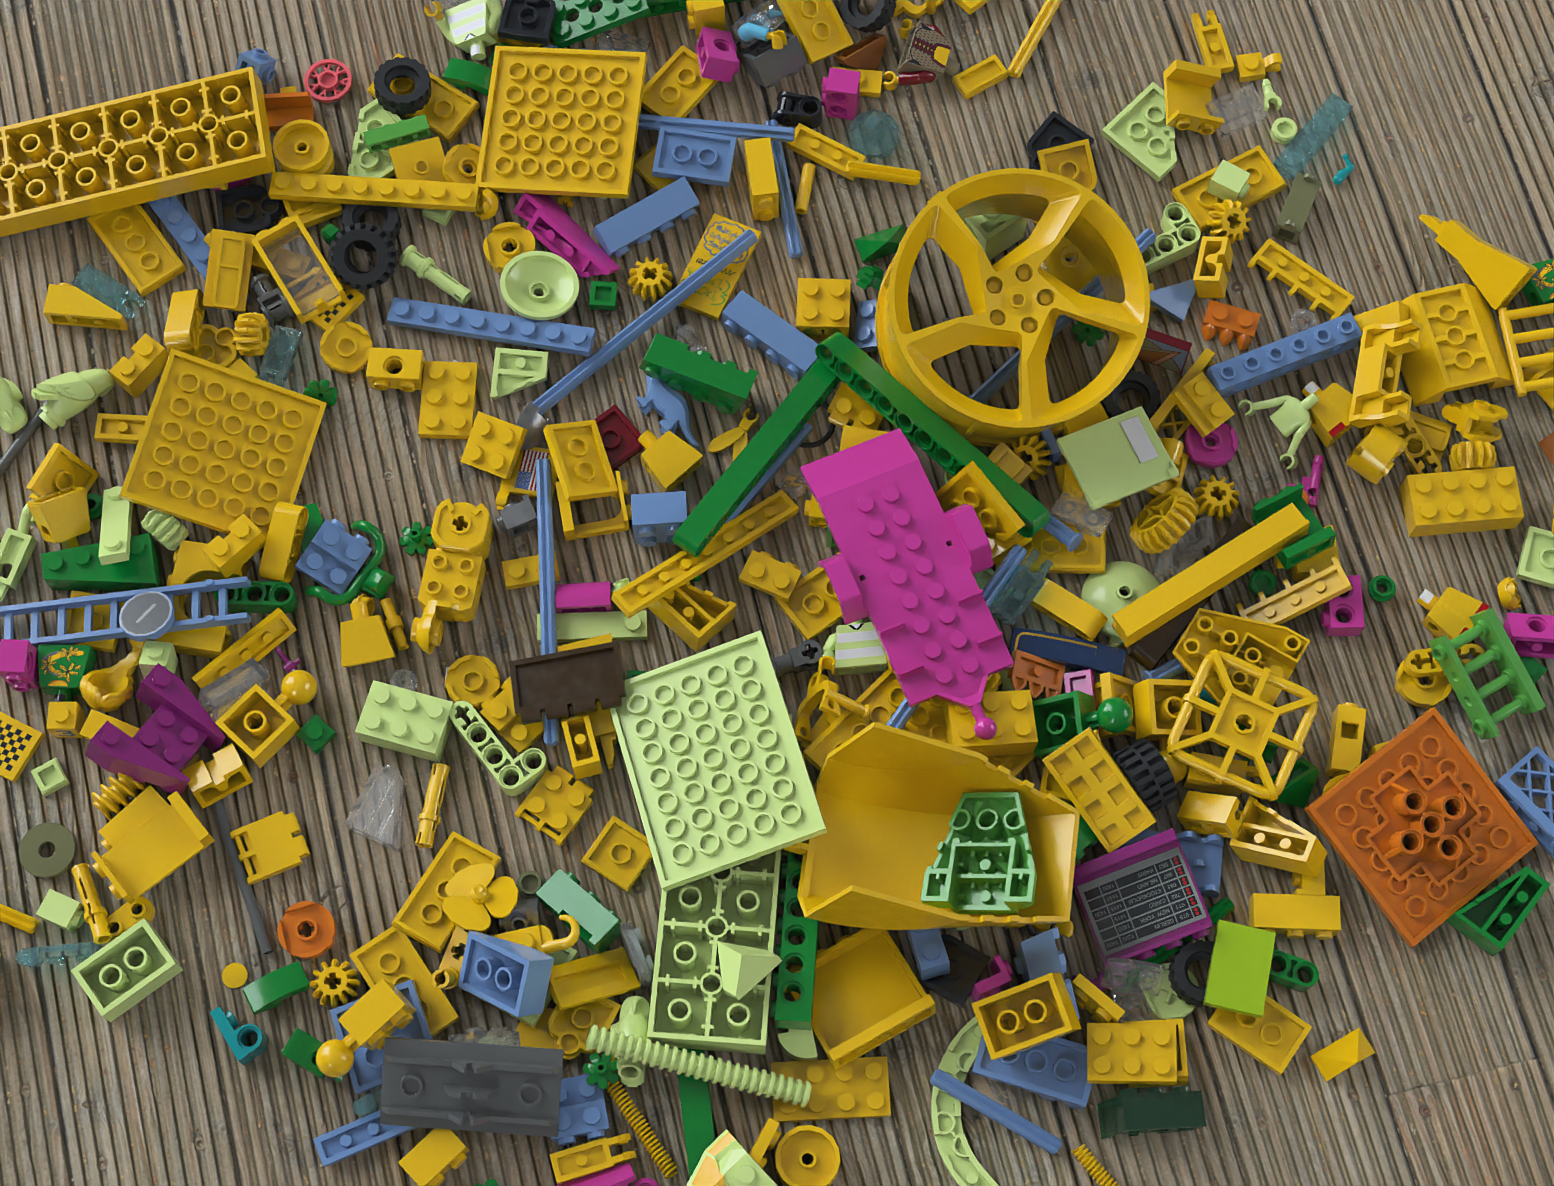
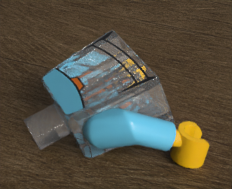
M764 1L732 25L731 32L736 45L742 43L746 48L758 40L768 41V39L772 40L773 49H782L783 45H787L785 32L782 30L774 31L781 23L784 24L786 21L777 1Z

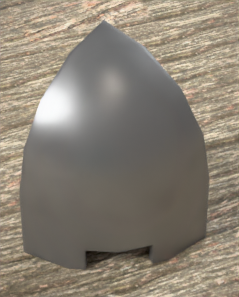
M531 402L527 403L515 423L517 426L528 429L521 450L532 449L540 445L545 439L543 429L546 425L553 424L550 417L545 420L538 413L540 408Z

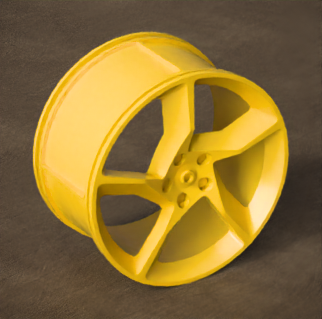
M1006 168L973 175L945 189L919 212L908 227L899 244L896 255L886 270L880 286L875 312V335L883 368L973 445L996 448L1002 441L1009 448H1012L1011 443L1013 441L1020 442L1021 436H1027L1030 439L1031 436L1036 435L1039 440L1041 432L1050 429L1053 436L1062 432L1065 421L1081 415L1107 397L1121 383L1134 364L1145 339L1149 322L1150 286L1147 269L1136 240L1124 221L1102 198L1081 184L1058 174L1027 168ZM986 214H1007L1032 219L1038 223L1026 241L991 265L981 244L962 219ZM1063 236L1070 240L1090 262L1099 277L1107 300L1080 294L1042 269L1041 263L1055 249ZM927 239H933L960 269L973 315L957 317L914 332L911 327L908 310L910 277L915 260ZM1060 315H1066L1077 321L1110 331L1106 359L1097 377L1071 397L1057 403H1052L1049 400L1045 359L1057 318ZM969 345L1017 347L1020 350L1018 364V408H997L977 402L961 394L934 371L931 366L932 361Z

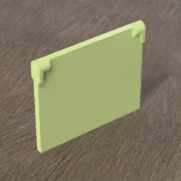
M1142 406L1056 440L1086 496V501L1093 511L1179 476V471L1174 461L1168 455ZM1136 416L1139 417L1158 454V457L1143 463L1140 462L1120 424L1122 421Z

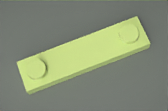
M120 486L106 489L103 494L99 560L101 565L129 560L133 502L119 498L122 489Z
M647 610L640 611L629 619L622 611L556 613L557 643L577 642L611 633L613 641L648 640ZM537 614L538 643H541L540 614Z

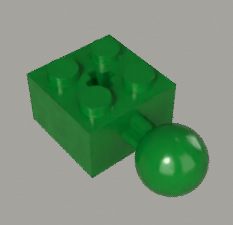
M1078 690L1032 701L1038 738L1034 756L1041 759L1045 758L1088 727L1092 731L1102 727L1110 733L1123 732L1128 729L1133 721V709L1125 699L1110 697L1104 700L1096 711L1094 696Z

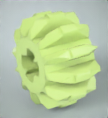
M154 509L149 511L141 522L145 531L150 533L154 539L168 550L175 551L180 546L181 540H185L189 535L185 526L174 516Z

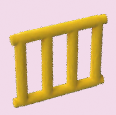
M1554 303L1507 310V307L1498 309L1500 326L1518 397L1526 396L1527 392L1554 388V377L1525 382L1522 368L1554 363V352L1519 358L1516 344L1554 338V327L1514 334L1511 321L1553 314Z

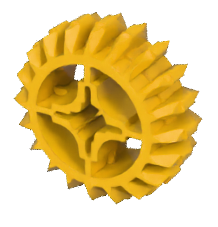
M1182 488L1167 489L1163 494L1159 493L1156 498L1151 499L1147 505H1144L1143 510L1138 512L1137 518L1133 520V525L1130 527V537L1135 545L1145 553L1151 555L1156 552L1161 553L1164 549H1169L1172 544H1177V541L1184 537V534L1191 529V524L1196 521L1195 517L1199 513L1197 510L1198 505L1193 497Z

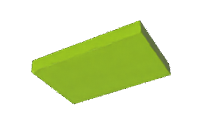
M1218 920L1203 1005L1261 1019L1264 1012L1276 933Z

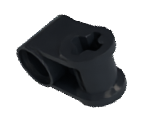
M788 91L778 93L777 109L772 115V119L776 120L778 124L797 126L800 123L810 129L821 125L822 104L817 97L794 94ZM814 111L815 113L808 114L807 112Z

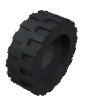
M841 0L839 8L841 9V17L844 18V22L850 27L864 33H875L877 30H882L890 22L889 20L894 15L897 3L896 0H877L874 10L866 16L859 12L861 0Z
M394 57V59H389L379 66L378 71L374 74V89L380 106H383L384 110L390 111L392 114H414L416 111L422 110L425 104H428L429 97H431V80L428 70L425 69L422 63L420 64L416 59H409V57ZM400 77L411 78L415 82V89L412 93L406 95L394 94L390 89L392 80Z
M345 205V209L342 211L343 219H341L343 228L359 223L360 217L365 212L377 211L384 217V224L381 229L387 230L391 234L392 240L399 237L402 224L397 207ZM360 240L354 243L358 249L376 252L375 247L368 241Z
M1129 370L1121 383L1100 403L1110 419L1125 413L1118 406V395L1124 390H1135L1142 396V408L1150 420L1159 409L1161 402L1159 398L1160 390L1157 389L1156 382H1153L1150 376L1144 375L1140 371L1134 372Z
M1197 940L1196 942L1191 941L1175 954L1172 963L1169 965L1168 970L1170 973L1168 979L1171 982L1170 987L1176 992L1177 997L1180 1000H1184L1188 1005L1192 1004L1199 1008L1205 1006L1203 1003L1206 987H1198L1191 982L1188 976V968L1196 960H1205L1210 963L1213 949L1212 941Z

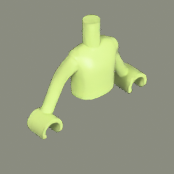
M1313 392L1303 401L1290 395L1259 402H1252L1247 399L1241 400L1238 404L1239 408H1243L1246 404L1250 405V410L1245 413V416L1254 415L1256 410L1282 405L1270 415V418L1286 438L1296 431L1287 453L1281 455L1279 460L1283 462L1290 457L1292 463L1286 470L1295 469L1298 465V459L1294 455L1302 438L1312 424L1308 409L1320 401L1318 396Z

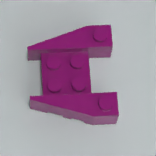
M158 663L143 679L136 694V698L155 710L153 715L133 738L109 721H106L89 741L85 756L108 772L117 775L122 773L133 777L134 781L140 783L145 781L162 787L161 790L170 793L177 791L182 796L190 781L187 776L181 773L182 770L185 769L203 746H206L214 753L219 751L225 740V735L184 682Z

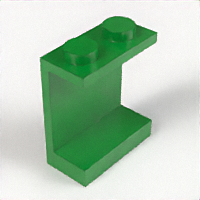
M1302 483L1295 486H1286L1277 495L1259 500L1254 505L1252 520L1257 525L1293 503L1304 518L1309 520L1308 534L1275 554L1285 570L1333 547L1336 533L1331 526L1322 527L1303 499L1304 486Z

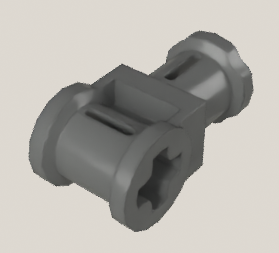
M260 274L252 279L249 287L252 291L256 292L260 309L272 328L276 322L287 316L293 317L295 315L285 296L281 294L278 288L275 289L272 285L271 276L269 274Z
M806 640L800 646L789 649L787 654L775 658L770 656L777 679L779 680L780 676L794 671L797 674L803 671L817 670L819 659L822 656V647L814 640ZM811 652L815 658L810 660L806 653Z

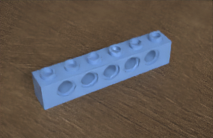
M1348 313L1210 366L1205 376L1222 398H1226L1350 350L1359 342L1362 332L1352 313Z

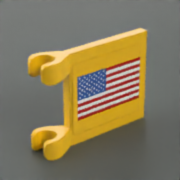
M534 447L520 451L511 479L502 478L500 490L495 501L498 511L503 510L509 504L510 494L520 496L527 494L528 497L537 498L536 461L538 459L547 458L551 462L553 501L556 489L555 482L558 481V475L549 449Z

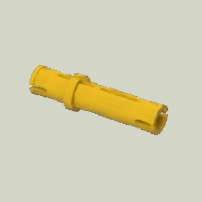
M432 764L424 807L418 817L420 824L415 845L421 848H433L437 825H440L441 817H439L450 771V767L446 764Z
M87 863L75 865L71 872L85 910L84 920L90 925L94 943H107L113 938L106 920L108 913L106 908L102 907L90 871V865H87Z

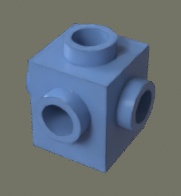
M254 48L253 50L239 53L235 70L252 66L262 85L268 84L275 76L276 70L274 68L277 59L269 56L268 52L263 49Z

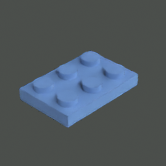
M660 126L652 176L675 180L685 176L689 182L729 187L737 137Z

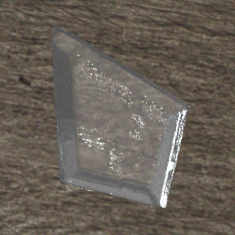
M1113 989V1001L1125 1011L1121 1017L1122 1020H1156L1142 990Z

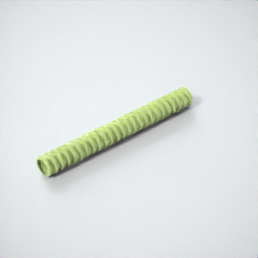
M595 1024L590 1028L586 1042L587 1051L595 1049L598 1054L603 1051L606 1056L614 1054V1058L621 1056L625 1061L629 1058L632 1063L640 1061L641 1065L648 1063L651 1068L654 1066H658L659 1070L667 1068V1072L671 1073L674 1070L678 1075L685 1073V1077L693 1075L696 1080L701 1077L704 1082L711 1080L712 1084L720 1082V1086L723 1087L727 1084L730 1089H734V1087H738V1091L746 1089L749 1094L755 1092L757 1096L764 1094L765 1098L772 1096L773 1100L776 1101L780 1098L783 1103L791 1101V1105L799 1103L802 1108L808 1104L812 1086L809 1081L802 1083L801 1079L794 1081L793 1077L790 1076L786 1079L783 1074L776 1076L775 1072L767 1074V1071L764 1069L760 1072L757 1067L749 1069V1065L741 1067L738 1062L735 1064H731L730 1060L722 1062V1058L715 1060L712 1055H709L707 1058L704 1053L696 1055V1051L693 1050L690 1053L685 1048L678 1050V1046L670 1048L667 1043L662 1046L659 1041L651 1043V1039L644 1041L640 1036L636 1039L633 1038V1034L625 1036L624 1032L617 1034L616 1030L611 1029V1031H607L606 1027L598 1029V1025Z

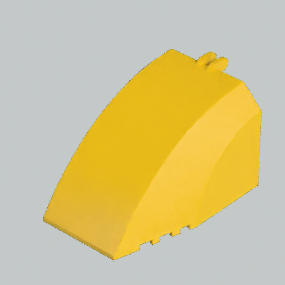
M874 721L827 755L814 784L815 795L828 832L805 840V843L800 842L783 848V850L803 855L797 898L805 918L849 927L883 930L1067 923L1070 921L1080 810L1050 793L1045 795L1033 788L1034 784L1028 780L1022 782L1010 775L1011 771L1002 765L996 767L988 762L989 758L981 753ZM1018 792L1021 796L1037 872V884L1034 905L1026 909H1019L1015 915L954 913L950 908H937L923 904L920 901L925 871L928 865L933 866L939 854L937 851L940 841H945L951 829L948 824L963 793Z

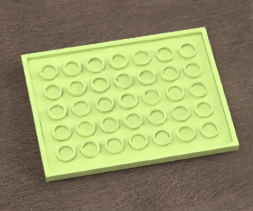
M761 630L625 680L627 697L621 698L622 707L612 708L610 712L660 885L664 892L828 832Z

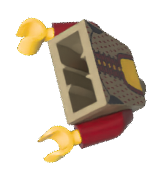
M904 19L902 27L898 28L899 36L906 39L896 71L899 75L896 76L892 71L885 72L884 79L892 81L884 82V89L886 91H893L898 83L900 86L933 83L943 73L955 76L959 70L960 63L949 58L952 43L945 38L936 25L924 24L921 21L913 25L910 19Z

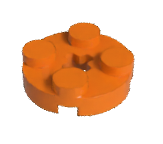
M302 901L293 904L285 911L286 914L279 921L277 934L282 947L294 958L314 959L333 947L337 931L336 922L330 911L316 902ZM306 923L310 927L315 928L309 937L300 935V931L304 929V924Z

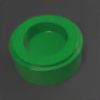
M1264 569L1255 571L1248 581L1249 591L1258 598V593L1263 591L1266 598L1271 596L1277 586L1274 574Z

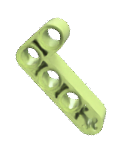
M1179 202L1169 203L1165 207L1161 219V228L1164 233L1157 236L1156 241L1142 253L1143 259L1146 260L1147 275L1191 255L1197 248L1201 234L1200 229L1186 207ZM1169 217H1176L1178 220L1175 221L1170 219ZM1183 237H1188L1192 241H1185ZM1159 248H1166L1170 252H1163Z
M458 701L453 704L449 716L455 729L506 795L517 796L541 779L548 769V762L545 754L540 749L530 748L513 760L469 702ZM463 713L465 716H468L471 723L469 726H467L463 718H459L460 714ZM476 734H486L484 741L479 743L473 741V737ZM499 754L503 756L499 763H489L492 755ZM533 759L542 761L541 765L536 769L528 767V763ZM515 775L519 777L515 785L509 786L505 784L509 776Z

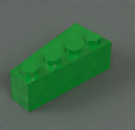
M659 333L655 334L639 366V369L643 370L647 376L654 379L660 378L668 382L671 388L679 391L684 390L692 394V397L697 401L708 402L716 406L718 411L735 415L747 399L758 375V371L749 369L748 373L736 369L737 363L729 360L726 363L715 361L712 354L706 351H695L694 353L690 351L689 345Z

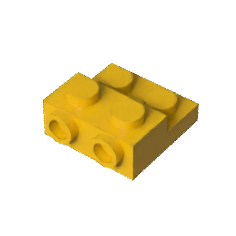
M509 677L502 684L501 688L503 691L496 697L490 695L481 704L483 709L480 711L482 719L520 755L544 734V723L522 724L521 717H517L515 714L511 677Z

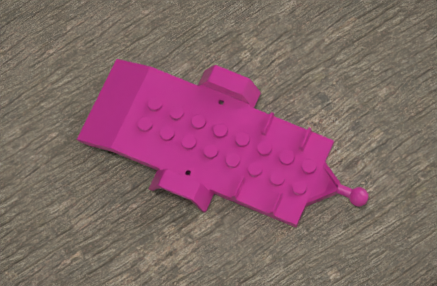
M900 428L801 466L800 470L805 482L815 497L840 551L839 554L817 563L827 573L839 600L845 625L869 616L910 708L933 698H939L970 709L976 720L974 726L976 736L982 740L993 738L997 732V725L994 720L986 717L980 704L988 676L1012 667L1014 661L1003 640L1002 631L999 632L984 600L983 590L979 589L973 576L975 573L993 567L989 540L972 505L963 504L943 512L917 455Z

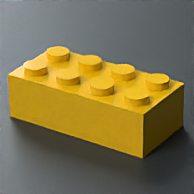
M1514 466L1407 475L1399 487L1408 537L1516 528L1524 518Z

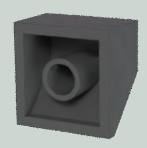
M785 32L787 45H783L782 49H773L772 40L770 39L768 41L759 39L750 46L737 51V58L740 59V63L756 84L767 88L773 87L780 83L781 78L786 75L797 74L801 71L802 66L808 64L797 36Z

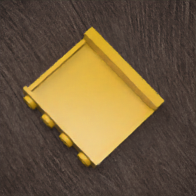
M861 928V931L852 936L845 935L841 937L834 946L827 950L823 948L817 951L811 1028L835 1070L936 1014L935 1002L930 994L927 995L887 930ZM795 963L789 966L787 970L791 973H797L801 971L802 966ZM795 991L790 992L794 1001L799 999V993Z

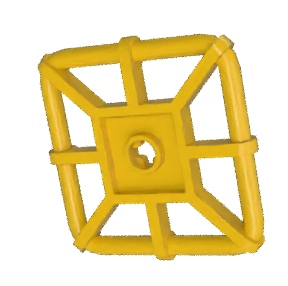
M1214 649L1208 651V655L1202 661L1188 694H1184L1181 700L1183 705L1169 734L1166 750L1168 755H1172L1179 762L1214 777V781L1220 784L1223 781L1255 797L1268 799L1271 802L1278 799V795L1281 794L1286 786L1298 756L1303 754V744L1317 714V703L1320 701L1318 696L1313 695L1308 689L1271 673V669L1267 667L1262 669L1234 655ZM1224 664L1258 679L1251 696L1233 688ZM1212 666L1215 668L1225 692L1219 707L1198 698ZM1265 683H1268L1301 699L1276 708L1259 700ZM1193 708L1215 716L1208 732L1179 741ZM1306 708L1293 740L1272 732L1279 716ZM1244 717L1248 719L1247 724L1251 727L1242 731L1239 729V725L1236 724V720L1241 721ZM1209 740L1228 748L1220 768L1183 751V749ZM1268 741L1288 751L1274 783L1262 757ZM1235 752L1254 761L1264 788L1227 771Z

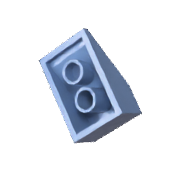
M469 931L458 987L516 1017L543 1013L554 958L532 947Z

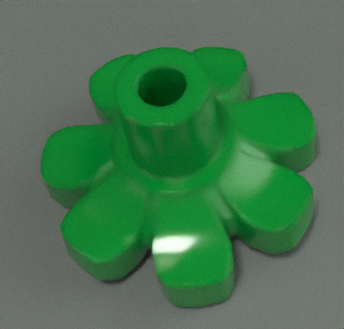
M1077 321L1078 324L1072 326V333H1079L1076 340L1081 344L1086 341L1088 347L1094 346L1096 340H1102L1105 336V333L1100 330L1102 328Z
M326 379L319 381V383L316 380H311L309 387H305L303 395L333 406L337 402L338 390L336 387H329L330 381Z
M414 522L412 529L407 526L404 527L401 531L404 536L399 538L400 546L406 547L405 551L410 556H413L416 550L419 555H424L427 553L425 546L431 547L434 544L432 537H430L431 528L426 526L422 529L420 522Z
M605 1052L602 1054V1058L597 1053L591 1054L590 1060L592 1063H586L583 1066V1072L590 1074L586 1078V1082L590 1086H594L598 1082V1088L601 1090L607 1089L608 1081L616 1084L619 1080V1076L614 1073L618 1071L617 1060L611 1062L612 1054L606 1056Z

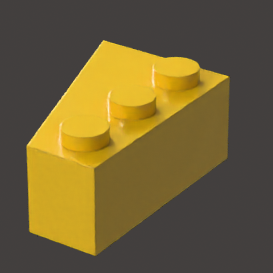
M1249 795L1243 810L1244 818L1237 832L1238 837L1237 839L1232 838L1229 843L1240 860L1318 878L1328 853L1318 838L1294 822L1283 818L1270 807L1267 808Z

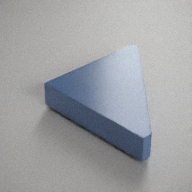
M1193 279L1150 291V305L1178 323L1183 321L1196 291Z

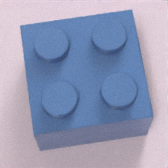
M686 491L631 494L632 526L635 545L640 544L644 547H652L657 543L675 545L672 543L674 534L688 517Z

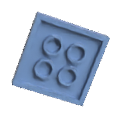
M409 980L396 985L417 1011L412 1015L414 1019L405 1028H397L390 1036L433 1040L414 981ZM358 1000L329 1010L337 1037L340 1040H343L349 1032L338 1019ZM361 1046L354 1052V1064L349 1071L355 1094H361L382 1086L384 1047L380 1050L376 1048L372 1051Z

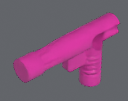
M1321 455L1314 456L1311 476H1303L1301 479V483L1304 486L1303 490L1308 495V506L1310 508H1315L1317 505L1325 457ZM1287 483V485H1286V486H1289V485L1295 486L1294 484H1291V483ZM1310 491L1315 492V496L1313 497V496H1312L1311 494H1309L1308 492H1310Z

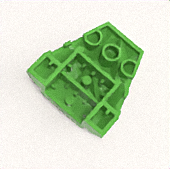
M1018 792L963 793L948 824L951 829L945 841H940L937 851L939 854L933 866L928 865L925 871L920 901L923 904L937 908H950L954 913L1015 915L1019 909H1026L1034 905L1037 884V872L1021 796Z

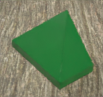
M903 224L854 239L862 263L895 254L906 233Z
M1303 757L1298 759L1284 790L1278 795V799L1274 801L1305 808L1319 774L1318 768ZM1278 773L1271 776L1273 783L1275 782Z

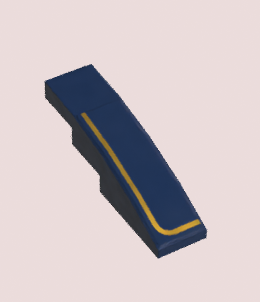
M1017 627L1012 629L1008 649L1010 655L1018 649L1076 671L1091 669L1099 674L1111 672L1122 676L1126 650L1105 644Z

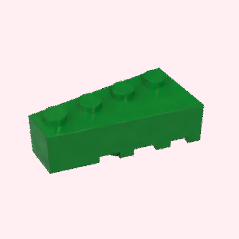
M150 533L131 536L129 560L101 565L99 560L100 543L41 554L43 579L52 590H101L102 592L163 587L158 546Z

